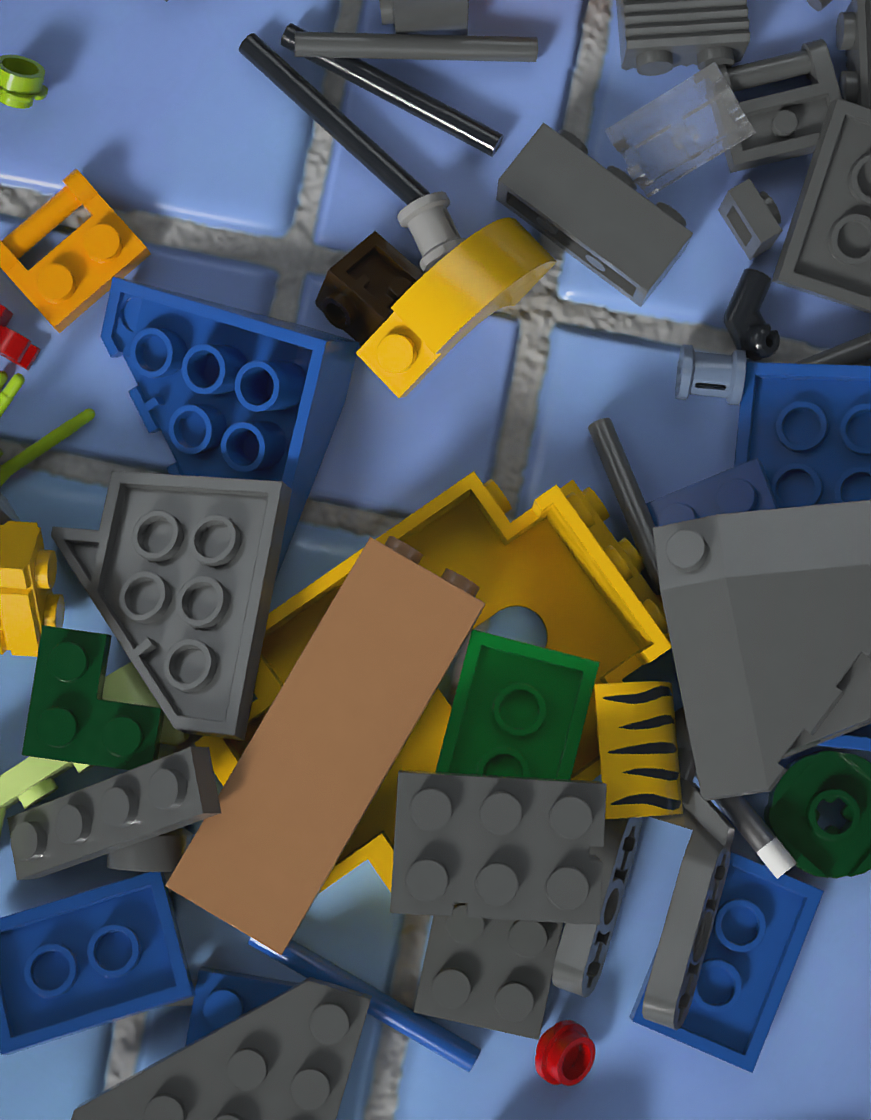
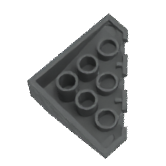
M871 500L716 514L653 528L660 592L703 800L709 801L772 791L787 771L778 763L803 730H806L811 735L815 734L844 695V692L836 686L862 653L871 659Z

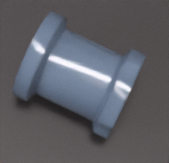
M683 344L680 349L677 366L676 399L686 400L689 394L726 398L729 405H739L745 382L746 351L734 350L732 355L695 352L693 345Z

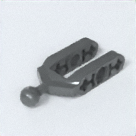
M684 707L675 711L683 814L648 817L693 831L680 866L642 1008L644 1019L676 1031L684 1023L692 1003L727 877L731 856L730 848L736 830L711 800L705 801L702 799L700 788L696 783H693L696 767ZM643 817L605 819L604 847L590 846L589 854L596 855L603 861L600 925L565 923L552 971V981L555 987L585 998L595 989L603 969L637 849Z

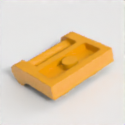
M74 169L62 180L65 186L3 240H0V268L59 333L110 290L113 277L124 278L151 255L143 242L77 169ZM83 205L92 216L30 270H27L19 259Z

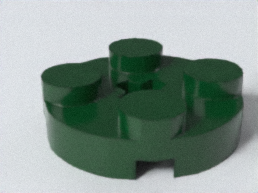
M827 750L816 751L793 760L785 767L787 771L773 790L769 792L768 803L764 809L765 824L797 862L795 867L813 876L836 879L845 876H856L871 870V763L855 754ZM837 798L841 799L845 804L840 812L841 816L846 820L844 826L838 829L835 826L829 825L822 830L817 823L820 817V813L816 809L818 804L822 800L832 803Z

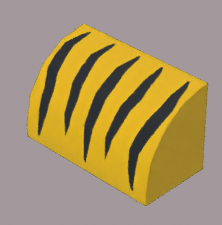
M642 681L594 684L601 781L607 784L605 819L683 814L672 683Z

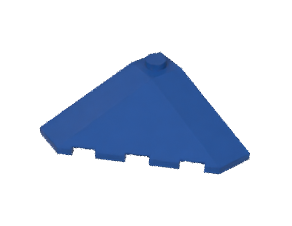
M113 277L100 337L110 357L118 358L123 355L138 386L129 390L128 393L148 433H156L161 430L176 460V463L166 468L168 473L171 475L283 481L292 489L276 572V581L344 407L360 342L304 325L140 282Z

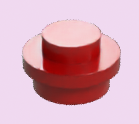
M563 1020L542 1034L537 1044L535 1056L536 1071L541 1078L553 1085L563 1084L572 1086L586 1077L592 1068L596 1053L595 1045L589 1038L586 1029L573 1020Z

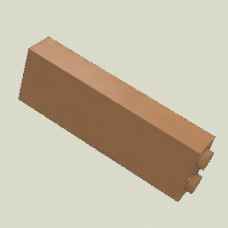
M389 536L385 545L372 537L369 538L219 793L221 813L203 820L165 885L167 888L280 955L284 953L485 606L483 601L475 597L480 589L479 586L448 568L439 577L418 565L423 554L393 536Z

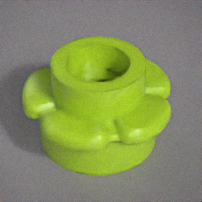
M19 55L0 56V102L13 108L25 109L33 105L34 99L43 100L48 94V88L43 85L45 77L44 67L27 57Z

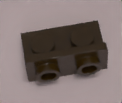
M374 231L328 270L315 304L333 326L344 330L351 338L360 342L359 345L362 346L394 312L391 309L393 304L424 273Z

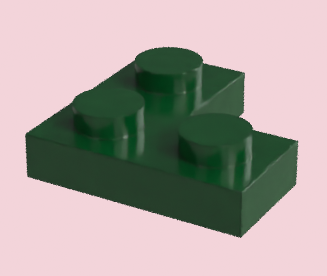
M42 625L22 749L23 756L123 770H132L158 760L165 714L160 707L102 700L111 635Z

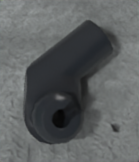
M747 268L744 269L724 313V324L736 349L745 350L746 358L756 361L771 357L776 353L780 345V335L777 330L771 331V326L766 324L759 311L772 283V279L763 272Z

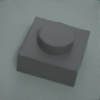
M750 178L730 189L718 209L749 260L769 250L783 231L779 226L781 216L776 204L766 192L762 191L759 193Z

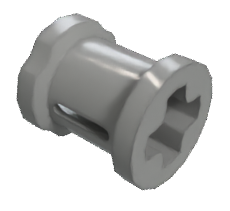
M434 192L416 199L405 206L397 215L401 227L409 228L422 255L419 265L423 273H426L451 250L467 239L460 237L447 210L450 200L445 192Z

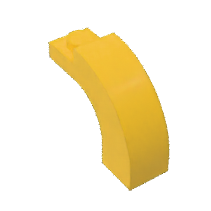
M507 217L496 220L456 246L418 279L393 304L391 309L394 312L361 346L356 354L398 398L406 397L472 329L500 308L515 306L557 261L515 218Z

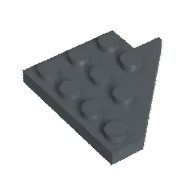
M112 471L99 530L52 527V539L174 729L186 734L245 740L292 489L283 481Z
M309 977L80 1104L74 1110L71 1120H336L372 995Z

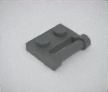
M823 39L804 43L800 51L726 68L724 64L705 67L702 72L705 95L708 102L712 105L730 173L814 153L830 102L837 98L842 99L830 53ZM806 75L807 79L811 81L809 86L736 103L733 93Z

